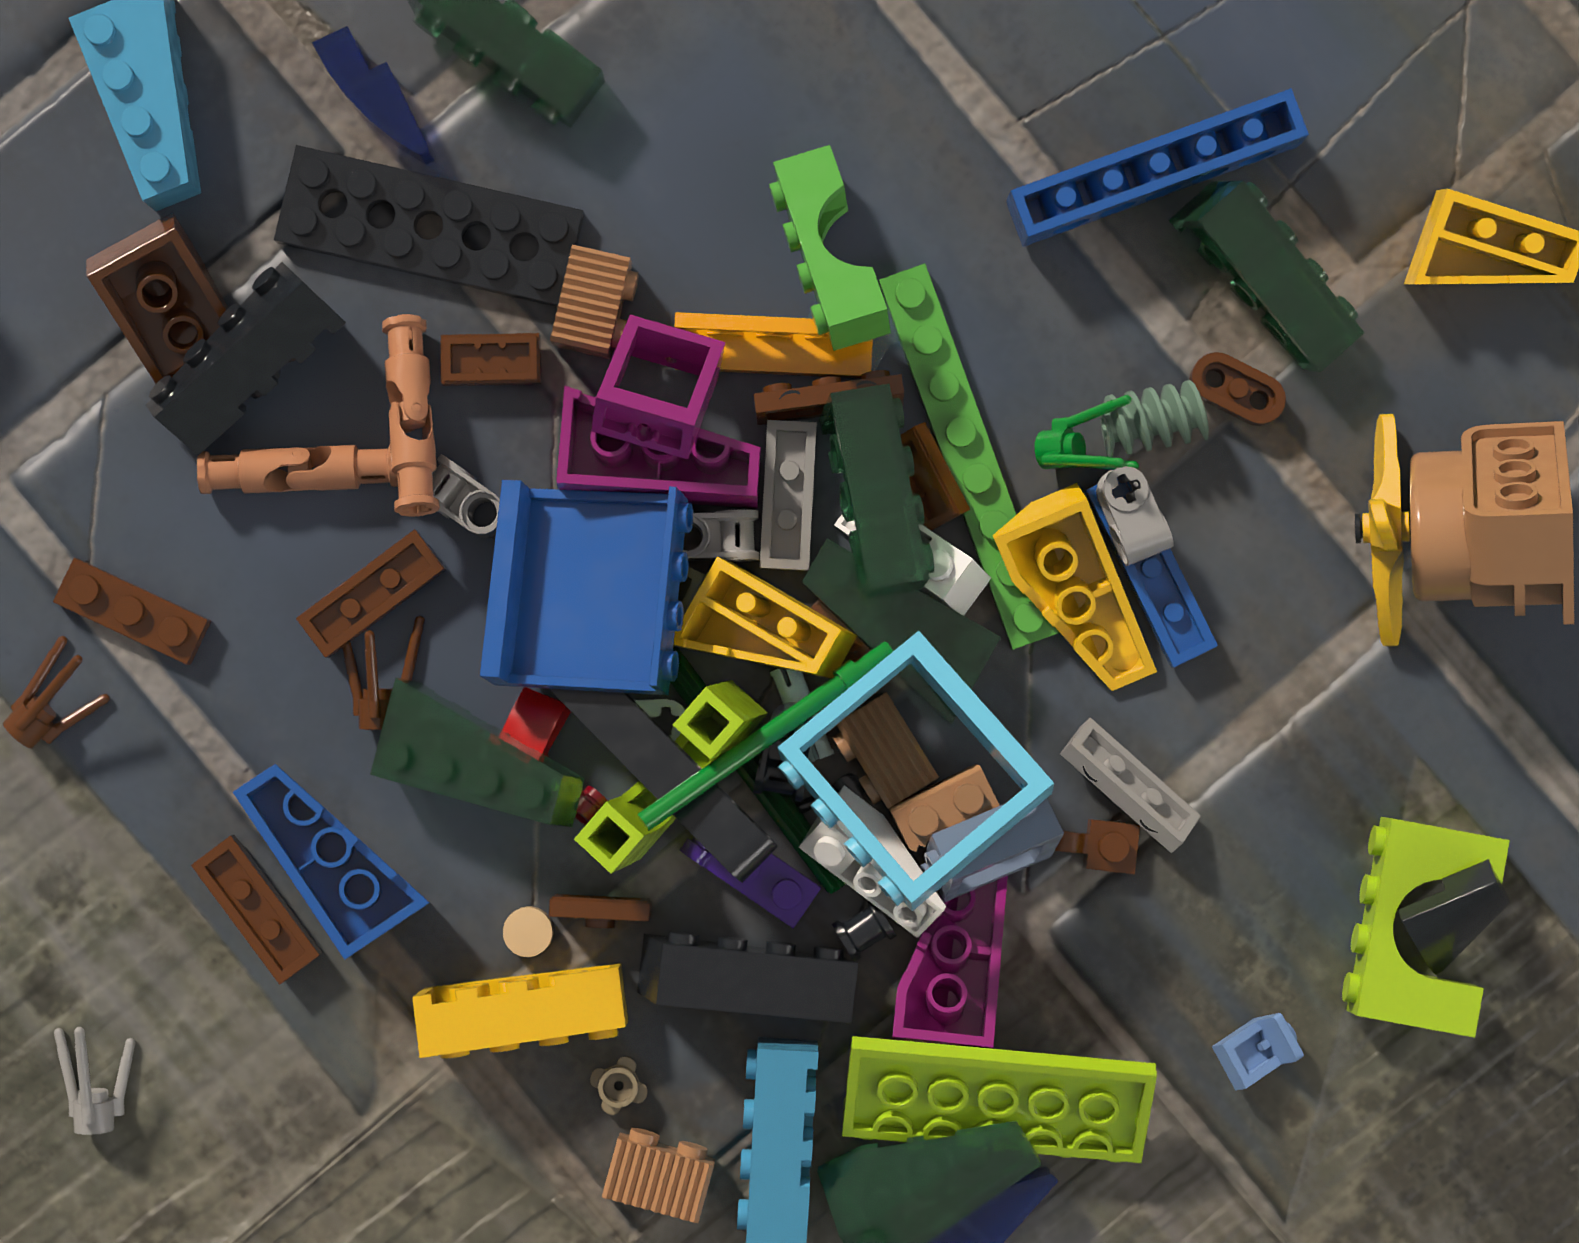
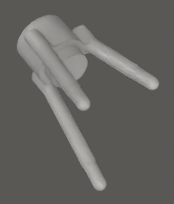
M77 1027L74 1030L79 1091L64 1031L61 1028L55 1029L54 1036L69 1101V1117H73L74 1133L92 1135L113 1131L114 1116L125 1114L124 1096L133 1060L135 1040L129 1038L125 1042L113 1097H108V1089L91 1088L84 1029Z

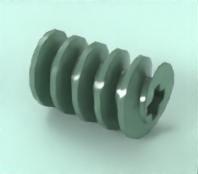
M1191 380L1182 383L1180 395L1172 384L1163 386L1160 398L1152 387L1143 390L1141 403L1133 391H1127L1124 395L1131 396L1132 401L1130 404L1100 416L1102 436L1108 457H1113L1115 443L1118 442L1121 443L1126 454L1130 455L1133 453L1135 439H1140L1145 450L1151 451L1154 436L1156 435L1160 436L1166 448L1172 445L1173 432H1179L1185 444L1191 443L1192 431L1195 428L1199 429L1205 441L1208 440L1209 435L1204 401L1196 385ZM1113 394L1107 395L1103 403L1114 400L1116 397Z

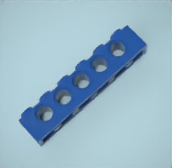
M1292 88L1013 189L1010 191L1006 203L1022 247L1297 148L1309 133Z

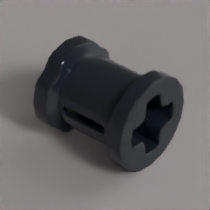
M868 901V908L842 923L837 920L832 923L833 928L855 962L861 958L862 951L885 937L891 940L897 936L884 913L870 901Z

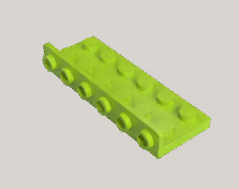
M852 1036L846 1096L843 1104L842 1136L863 1140L877 1139L908 1142L911 1144L954 1146L963 1149L977 1148L1008 1151L1011 1153L1054 1155L1063 1158L1077 1157L1107 1160L1110 1162L1142 1163L1157 1079L1156 1063Z

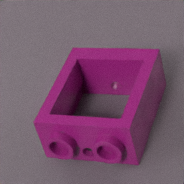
M629 315L596 396L591 431L688 459L719 377L725 342ZM631 357L698 375L699 379L688 408L620 389L619 386Z

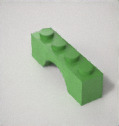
M827 145L773 162L777 181L769 184L776 211L786 210L790 222L784 223L782 226L790 252L800 250L804 263L796 265L804 293L814 292L817 301L816 305L810 306V310L818 335L828 333L833 351L890 334L888 310L873 267L855 266L845 263L829 253L823 245L825 236L832 224L848 211L844 184L831 146Z

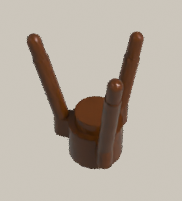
M419 615L415 618L396 698H393V688H379L375 635L373 631L365 632L367 689L362 691L351 643L342 648L353 697V716H359V729L399 728L398 715H408V695L422 638L421 635L425 622L423 616Z
M60 636L23 694L11 705L13 712L3 722L7 732L23 746L30 749L41 739L51 744L63 731L92 714L110 700L108 694H102L55 724L52 722L57 715L48 705L49 701L83 661L80 655H75L39 697L35 696L66 646L68 639L65 636Z

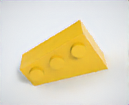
M1448 188L1436 190L1404 284L1574 283L1579 269V231Z
M716 557L684 614L681 631H675L674 645L689 650L831 679L834 677L833 671L841 666L857 635L739 565Z

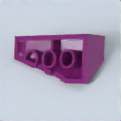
M1008 876L944 902L945 910L921 934L914 954L897 987L893 1040L993 1049Z

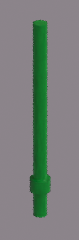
M884 641L857 661L848 660L833 671V678L642 810L637 816L644 827L650 831L824 709L893 652L891 646Z

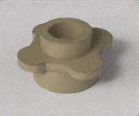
M621 1057L616 1065L607 1069L596 1068L591 1074L590 1083L593 1087L598 1088L599 1096L602 1099L601 1107L607 1114H617L621 1107H625L631 1102L642 1103L647 1097L648 1089L645 1084L640 1083L635 1072L637 1064L630 1057ZM621 1081L624 1084L623 1089H615L614 1083Z

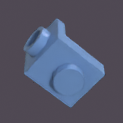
M1281 1013L1253 1018L1212 1046L1235 1091L1248 1088L1281 1064L1296 1062L1304 1056L1297 1043V1035L1294 1029L1286 1022Z

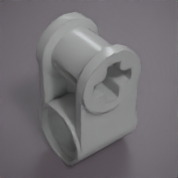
M441 454L437 459L439 466L432 474L434 497L439 500L440 505L437 512L448 519L452 518L479 537L495 538L500 497L476 481L477 478ZM484 502L494 503L497 509V516L494 522L486 527H478L474 522L475 509Z
M1125 466L1110 470L1102 475L1096 487L1097 500L1107 520L1111 538L1122 562L1126 566H1130L1172 548L1174 542L1170 528L1156 504L1143 473L1136 468ZM1117 478L1120 483L1129 482L1132 486V491L1126 494L1127 502L1123 497L1114 498L1112 494V489L1118 486Z
M724 510L714 513H693V526L697 527L701 532L702 542L694 550H683L688 555V561L715 560L716 557L730 562L759 561L760 553L755 551L754 521L759 519V511ZM736 525L739 527V547L735 545Z

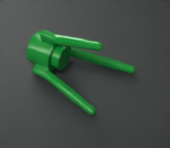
M1121 396L1070 417L1054 418L1052 420V430H1042L1036 436L1034 451L1038 465L1045 470L1079 467L1115 470L1125 466L1138 469L1139 464L1136 461H1127L1122 458L1085 455L1086 443L1083 435L1072 430V427L1130 404L1132 401L1131 396Z

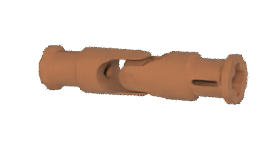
M402 314L389 317L382 322V332L388 336L389 358L385 360V379L391 404L389 410L392 472L397 474L399 499L394 502V511L402 516L415 517L433 514L439 510L440 505L439 500L434 497L432 472L436 470L437 463L432 410L427 401L431 384L429 359L424 356L422 334L426 332L427 323L420 316ZM422 428L423 431L422 440L410 438L405 434Z
M356 445L242 449L240 454L210 455L209 452L203 451L197 456V481L201 494H211L212 490L241 489L244 494L303 490L358 489L360 484L390 483L392 487H398L397 474H394L391 468L390 445L386 449L360 450ZM288 466V472L279 469V467Z

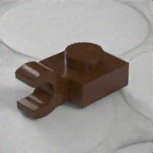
M1088 819L1087 833L1063 831L1064 835L1055 851L1083 853V868L1135 874L1140 825Z

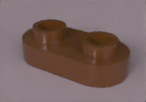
M1213 352L1206 354L1191 369L1189 380L1196 385L1204 402L1250 425L1261 426L1268 424L1278 418L1284 410L1286 403L1285 391L1275 378L1225 353ZM1208 371H1216L1221 375L1222 384L1220 387L1213 388L1207 384L1206 374ZM1252 393H1260L1264 396L1266 400L1264 409L1257 410L1251 406L1250 396Z

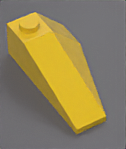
M1077 483L1031 502L992 535L1011 581L1029 598L1045 619L1059 631L1076 653L1111 691L1157 672L1088 500Z

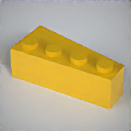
M621 963L425 987L412 997L419 1058L438 1055L443 1059L469 1055L471 1050L489 1048L490 1052H504L520 1048L519 1043L539 1040V1046L559 1045L569 1042L568 1036L588 1033L589 1040L613 1038L618 1036L617 1028H624L628 1023Z

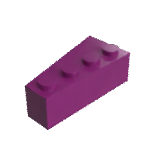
M564 385L556 480L559 490L668 494L669 486L677 487L688 499V503L757 509L761 465L760 447L699 428L689 458L685 459L592 432L596 397L583 394L581 390Z

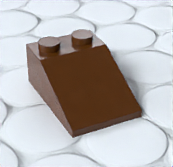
M173 212L86 259L87 278L155 384L167 375L173 377L185 364L183 359L187 351L197 341L201 339L207 341L220 327L218 325L220 317L228 309L201 257Z

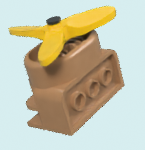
M1379 414L1375 431L1374 484L1371 499L1368 501L1369 513H1363L1362 518L1360 513L1355 514L1356 544L1361 543V538H1363V543H1371L1373 589L1376 597L1380 640L1383 646H1398L1401 636L1403 542H1410V537L1413 592L1418 600H1472L1474 607L1514 606V616H1525V605L1562 604L1563 624H1574L1573 508L1564 421L1475 426L1463 432L1461 436V451L1419 452L1414 454L1410 461L1409 517V512H1402L1400 467L1397 458L1395 418L1393 414Z

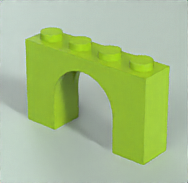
M732 680L706 686L673 724L681 732L675 742L701 768H704L747 738L768 712ZM638 781L623 795L606 801L574 840L612 874L640 860L674 822L676 817L671 815L648 831L637 814L658 799Z
M1380 818L1379 826L1374 825L1372 827L1368 842L1369 855H1374L1371 875H1364L1360 887L1359 900L1361 904H1365L1362 924L1356 923L1351 938V952L1357 953L1353 973L1348 972L1343 983L1342 1000L1343 1002H1348L1346 1011L1360 1017L1475 1038L1484 988L1471 983L1423 975L1414 971L1406 964L1397 950L1393 935L1394 918L1400 903L1414 888L1429 881L1442 880V878L1487 859L1490 860L1502 884L1510 840L1393 818Z

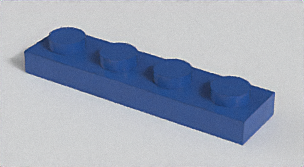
M1117 478L1118 486L1112 489V494L1114 498L1123 497L1127 502L1126 494L1132 491V486L1129 482L1120 483ZM1097 485L1085 490L1084 492L1170 667L1174 668L1217 647L1218 644L1171 549L1126 566L1114 546L1109 525L1097 500Z

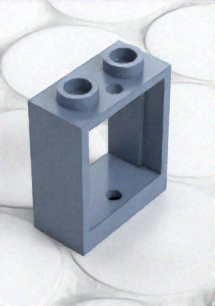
M1046 798L938 890L943 903L1050 858L1064 832L1048 799ZM1003 805L932 834L923 857L925 863L920 865L921 871L924 873Z

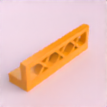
M675 312V328L725 342L720 372L861 378L862 374L871 371L873 339L833 351L828 333L818 335L814 321L810 318Z

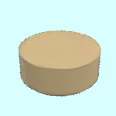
M525 906L515 910L508 916L503 926L505 944L513 953L522 957H533L542 953L553 939V923L548 914L537 907Z

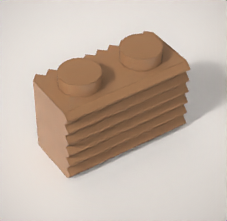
M572 244L550 337L554 347L611 359L613 348L617 347L627 320L620 319L624 300L633 302L638 284L639 272L631 271L633 264L630 257Z
M887 692L854 711L836 725L840 733L832 738L847 762L856 758L866 775L858 780L873 805L882 800L885 806L890 808L939 778Z
M974 764L903 799L888 809L906 846L910 850L917 852L919 845L926 847L927 841L930 840L932 834L1000 805L980 765Z
M631 1128L629 1135L620 1133L602 1197L626 1205L640 1207L644 1210H651L655 1213L669 1215L673 1218L699 1223L715 1164V1158L706 1156L708 1149L686 1141H679L677 1148L658 1143L660 1137L658 1134L639 1128Z

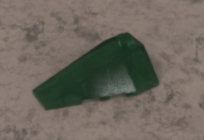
M1012 1121L957 1130L954 1136L924 1140V1136L907 1138V1143L885 1147H878V1143L861 1145L818 1166L817 1172L839 1237L843 1243H927L1040 1167L1041 1159L1018 1122Z

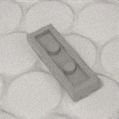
M767 420L760 569L809 571L817 422Z
M1092 718L1086 720L1079 727L1060 753L1077 771L1090 780L1114 804L1119 806L1170 853L1183 844L1201 816Z

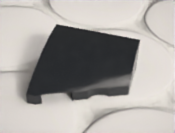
M1489 859L1442 878L1445 887L1444 891L1399 909L1400 917L1406 930L1435 975L1444 971L1510 904L1509 897Z

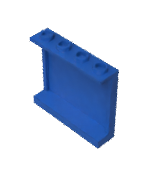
M502 480L480 677L495 686L669 695L670 681L676 680L679 668L678 653L673 651L675 631H681L684 617L683 604L681 601H678L680 582L686 581L689 565L688 555L686 552H683L684 535L691 532L693 525V507L691 503H688V499L677 487L669 486L668 494L531 489L521 480Z

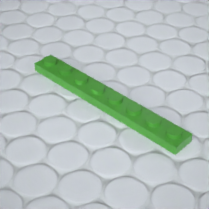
M924 263L882 278L878 284L936 444L971 509L962 515L981 568L991 577L988 587L1010 648L1014 650L1058 634L1059 631L1045 619L1039 609L1011 581L992 536L1016 516V512L926 264Z

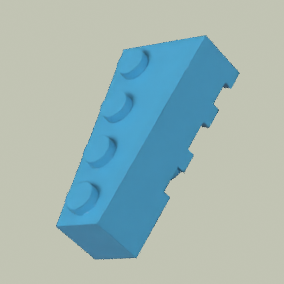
M111 0L71 16L69 21L142 201L157 212L201 194L193 131L190 129L187 107L189 105L187 87L183 79L180 37L177 35L175 21V1Z
M758 1037L757 1050H747L746 1079L756 1081L755 1098L744 1100L743 1129L753 1130L752 1149H742L740 1179L750 1180L749 1200L739 1199L737 1230H747L746 1243H807L810 1167L813 1149V1117L816 1101L815 1075L816 1070H818L819 1054L817 1040Z

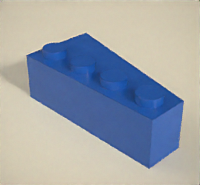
M274 764L233 791V794L344 960L430 903L278 765Z

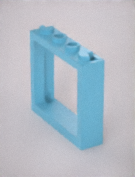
M917 631L777 747L780 759L783 761L778 768L787 777L788 782L796 790L804 785L816 799L810 806L828 828H832L837 824L849 838L844 843V846L852 857L862 867H865L870 862L883 877L877 884L887 897L889 896L896 906L904 902L912 912L1052 794L1054 782L920 631ZM909 664L915 668L1022 789L914 881L803 754L804 751Z

